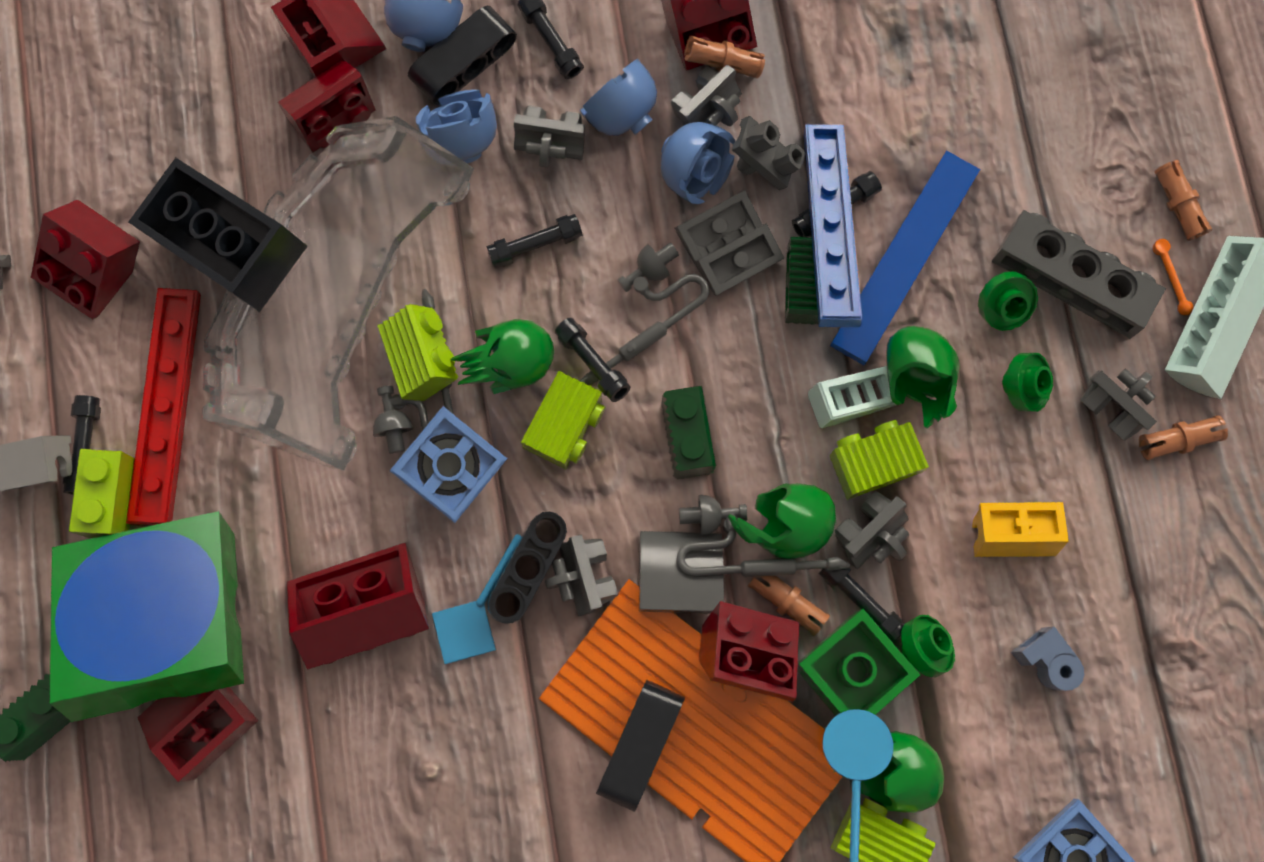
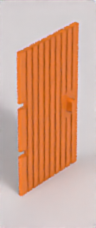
M628 579L618 593V596L606 608L538 699L612 757L646 680L684 696L685 700L647 785L691 820L700 808L710 816L702 828L743 861L780 862L842 778L841 775L833 771L824 756L822 741L825 729L788 700L711 681L699 662L701 633L675 613L640 612L639 586Z

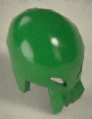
M513 319L488 328L476 330V338L483 339L486 343L451 358V361H466L460 367L469 369L464 371L462 375H471L459 381L458 385L495 381L490 388L493 394H498L533 385L542 379L553 362L554 346L550 335L541 326L530 320Z
M906 326L899 329L890 337L886 350L887 376L891 400L897 406L904 403L905 397L922 403L923 425L927 429L935 420L939 422L941 418L945 419L952 415L957 408L954 396L960 370L959 359L949 341L938 332L918 326ZM926 396L935 397L937 400L930 399Z
M785 483L757 496L755 509L768 520L763 530L756 528L741 518H736L731 514L728 515L733 528L746 542L757 543L775 557L788 559L804 558L818 552L829 541L836 523L835 504L830 495L814 485L801 483Z
M898 731L890 732L893 739L891 761L881 774L872 779L861 781V794L868 796L888 811L921 812L935 806L943 793L945 779L943 764L937 752L927 742L915 735Z

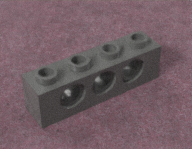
M1023 210L1014 221L992 259L993 263L1009 272H1018L1026 276L1036 287L1129 339L1145 328L1166 290L1165 287L1157 284L1151 275L1130 269L1121 264V261L1115 255L1092 248L1085 244L1084 239L1079 235L1064 232L1051 225L1050 221L1043 215L1029 213L1026 210ZM1037 246L1047 248L1051 258L1043 257L1038 252ZM1072 265L1081 267L1086 274V278L1076 275ZM1108 284L1115 286L1120 291L1121 298L1115 297L1110 293Z

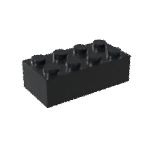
M176 157L128 221V223L259 312H261L307 248L305 243L282 224Z

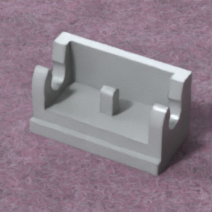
M39 436L0 445V492L57 481L56 459L60 464L59 471L61 476H70L72 473L69 444L72 443L71 436Z

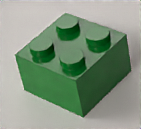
M864 609L853 613L799 660L797 672L835 716L853 709L865 710L876 715L920 676L919 672Z

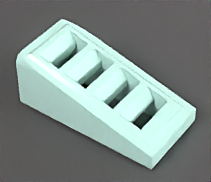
M887 366L818 382L808 391V397L820 428L840 424L896 406L891 400ZM876 380L882 399H877L871 381ZM857 385L861 386L866 403L862 402ZM845 389L850 407L846 406L841 390Z

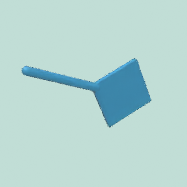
M517 534L514 536L477 601L432 613L444 664L496 650L484 604L516 548L521 535Z

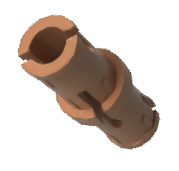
M690 36L685 47L684 55H686V61L708 65L716 68L719 72L726 65H729L737 73L759 78L764 69L765 55L763 53L734 47L732 42L723 41L721 44Z
M1174 160L1172 164L1168 162L1156 169L1154 172L1169 200L1166 204L1170 211L1175 212L1187 240L1197 239L1212 231L1213 229L1204 216L1197 200L1200 196L1196 189L1192 190L1179 160Z
M1220 415L1191 424L1182 421L1173 424L1171 429L1139 436V447L1156 443V447L1141 451L1146 460H1152L1155 457L1177 451L1185 454L1194 451L1196 446L1226 440L1228 429L1210 431L1211 428L1226 424Z
M760 576L770 584L768 587L755 577L748 584L749 588L754 589L777 606L776 612L781 616L786 613L796 622H799V625L809 631L812 636H815L821 628L810 620L808 616H813L823 625L830 617L828 613L823 612L800 595L801 589L797 586L791 588L777 576Z

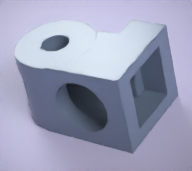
M1055 627L1041 628L1011 651L1021 666L1035 665L1037 667V676L1046 688L1068 691L1079 687L1083 682L1085 674L1081 661Z

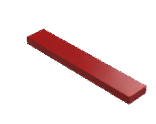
M157 288L126 524L152 526L173 520L201 293L198 290Z

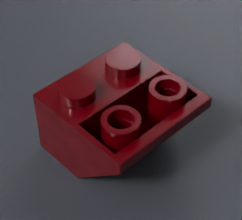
M282 0L271 6L282 31L313 77H316L341 59H344L356 68L386 50L384 43L354 0Z
M661 0L667 26L686 70L704 65L685 60V47L690 36L721 44L723 41L732 42L734 47L743 50L758 47L749 0Z
M341 59L278 102L286 118L312 153L320 148L331 146L336 142L340 134L352 126L362 125L369 119L371 113L376 111L362 75L344 59Z
M75 200L43 214L31 278L93 320L101 314L133 273L140 241L81 201Z
M720 601L702 624L699 662L711 681L793 702L797 695L799 622Z
M230 687L187 697L157 699L137 717L150 750L177 782L195 780L258 722V719Z

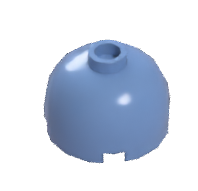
M385 0L384 14L386 24L392 33L403 39V47L416 52H424L425 47H433L439 41L447 38L459 26L464 5L460 0H452L451 3L446 0Z
M639 59L627 65L623 69L624 74L622 76L618 75L616 78L608 81L579 110L585 119L599 132L609 136H619L631 130L636 135L653 120L648 113L656 104L657 89L655 81Z
M480 90L459 91L439 98L441 106L430 111L428 105L421 109L416 116V125L426 146L439 158L460 161L461 163H471L481 157V153L489 147L495 138L497 119L491 97L488 93L483 98Z
M703 122L689 123L676 130L665 140L661 151V173L667 186L679 197L692 204L704 203L705 201L700 198L708 190L710 194L715 195L728 178L734 163L735 156L729 153V142L735 143L733 136L718 126Z

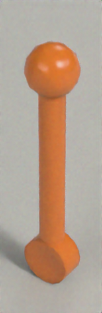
M1159 239L1153 244L1152 249L1156 255L1161 256L1179 302L1177 311L1183 316L1190 315L1194 306L1192 302L1186 299L1168 254L1171 245L1168 240Z

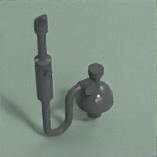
M671 242L657 252L647 244L637 257L638 269L626 278L624 276L618 279L619 284L625 292L631 290V285H633L636 292L652 301H661L689 282L698 283L701 287V294L697 299L663 323L657 321L619 348V354L606 362L610 369L623 360L630 361L664 337L669 327L698 308L708 298L709 286L707 281L702 276L696 274L683 276L660 293H652L649 290L647 279L659 281L670 276L665 265L679 256L678 251ZM590 371L580 382L592 385L598 381V378Z
M423 289L422 305L434 309L433 297L426 289ZM451 383L443 388L441 392L444 407L454 414L449 388L452 386ZM393 386L379 387L377 392L378 396L382 397L384 413L379 414L374 421L373 436H386L389 454L403 452L405 447L402 433L413 430V426L408 416L399 410L403 409L405 405H414L418 409L423 431L429 423L426 408L420 400L401 399L400 394L392 397L391 394L394 393Z
M699 495L698 507L679 508L680 524L699 523L701 535H706L716 531L721 525L722 519H725L723 529L728 534L723 540L691 542L682 546L677 553L676 561L681 571L687 575L706 576L741 573L744 577L794 575L797 570L825 568L828 570H840L850 567L849 563L839 557L801 562L788 558L746 560L741 565L690 567L685 563V555L689 551L721 549L733 543L736 538V531L728 515L731 514L736 518L747 521V505L739 504V508L721 509L720 503L715 498L708 495Z

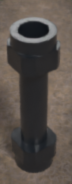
M519 0L517 6L527 24L533 23L555 56L554 63L559 73L565 79L574 78L581 73L584 65L580 61L579 55L574 48H567L546 16L547 9L542 0Z
M868 171L853 179L852 187H850L851 205L859 200L865 203L882 190L881 183L873 172ZM809 208L792 220V226L799 237H812Z
M565 215L557 218V225L506 243L505 238L494 241V244L486 246L494 268L513 264V257L556 241L563 240L564 244H567L583 236L576 215Z
M573 318L563 320L555 329V334L565 348L573 349L600 381L597 387L611 402H617L624 398L631 388L627 383V379L621 372L609 368L585 339L587 332Z
M77 395L74 397L70 415L76 419L71 459L72 473L70 476L63 477V493L74 495L80 449H90L93 421L100 420V398L87 395Z
M825 568L818 573L831 588L837 585L860 609H864L892 642L901 636V631L905 624L894 611L889 614L848 574L851 571L850 568L840 570H828Z

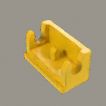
M1063 502L980 503L979 510L972 523V528H978V539L975 540L973 546L974 557L1057 556L1069 542Z

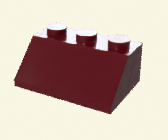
M406 542L287 581L289 634L307 670L324 664H331L336 660L363 651H369L377 646L401 638L411 637L429 629L424 599Z

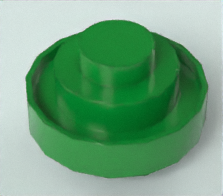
M1004 272L994 276L985 284L979 295V314L991 327L1000 331L1013 330L1020 327L1031 318L1036 310L1038 302L1037 288L1031 280L1018 272Z
M1019 353L1009 364L1003 376L1002 385L1015 409L1018 411L1038 412L1045 407L1053 389V375L1048 362L1040 353Z
M919 615L904 624L901 631L902 654L918 672L927 677L936 678L953 668L955 650L949 632L936 619L929 615Z

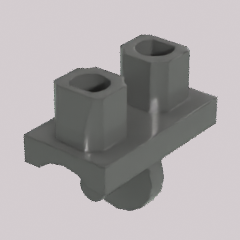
M726 65L719 72L710 66H706L696 79L697 87L700 91L694 97L684 91L672 99L671 105L674 114L682 121L683 126L693 122L709 123L716 126L720 121L727 126H732L738 120V115L734 108L740 103L739 97L742 93L735 81V69Z
M527 106L523 115L515 114L513 122L515 131L514 150L540 155L539 166L545 168L549 167L551 157L583 159L585 124H582V115L580 113L566 111L561 115L560 121L546 119V111L542 107Z
M751 116L741 119V132L732 147V151L740 157L737 164L738 170L745 175H750L757 171L778 190L787 188L791 174L802 167L805 151L796 143L785 147L779 142L781 135L779 128L770 120L759 124Z
M1125 368L1117 376L1127 386L1124 391L1102 370H1098L1090 378L1093 383L1086 389L1080 401L1096 415L1111 400L1121 407L1123 411L1108 426L1124 441L1138 433L1142 428L1149 430L1157 421L1132 398L1137 395L1148 405L1156 397L1145 387L1152 379V376L1145 371L1138 378H1135Z
M875 491L861 506L862 512L872 520L864 529L850 518L846 519L835 529L836 539L845 549L848 562L857 570L871 556L881 564L889 555L898 561H901L907 555L906 550L901 545L909 536L908 531L902 527L909 520L904 511L907 507L904 501L898 496L891 501Z
M582 534L568 538L569 541L562 543L560 547L562 558L552 562L555 576L544 581L546 589L559 587L562 602L574 599L578 617L600 609L602 604L618 596L614 579L609 576L595 580L591 565L603 563L607 560L603 540H584Z

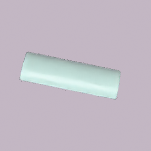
M1227 236L1165 368L1170 377L1186 388L1209 397L1222 399L1264 307V238Z

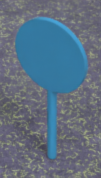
M853 709L838 714L829 722L823 735L822 747L824 756L831 768L842 777L852 780L850 862H859L861 781L872 779L886 769L893 754V739L887 725L878 716L865 710Z

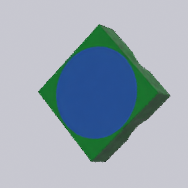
M219 511L52 547L50 704L71 722L133 709L156 699L187 697L244 684L241 628L235 610V597L238 587L235 534Z

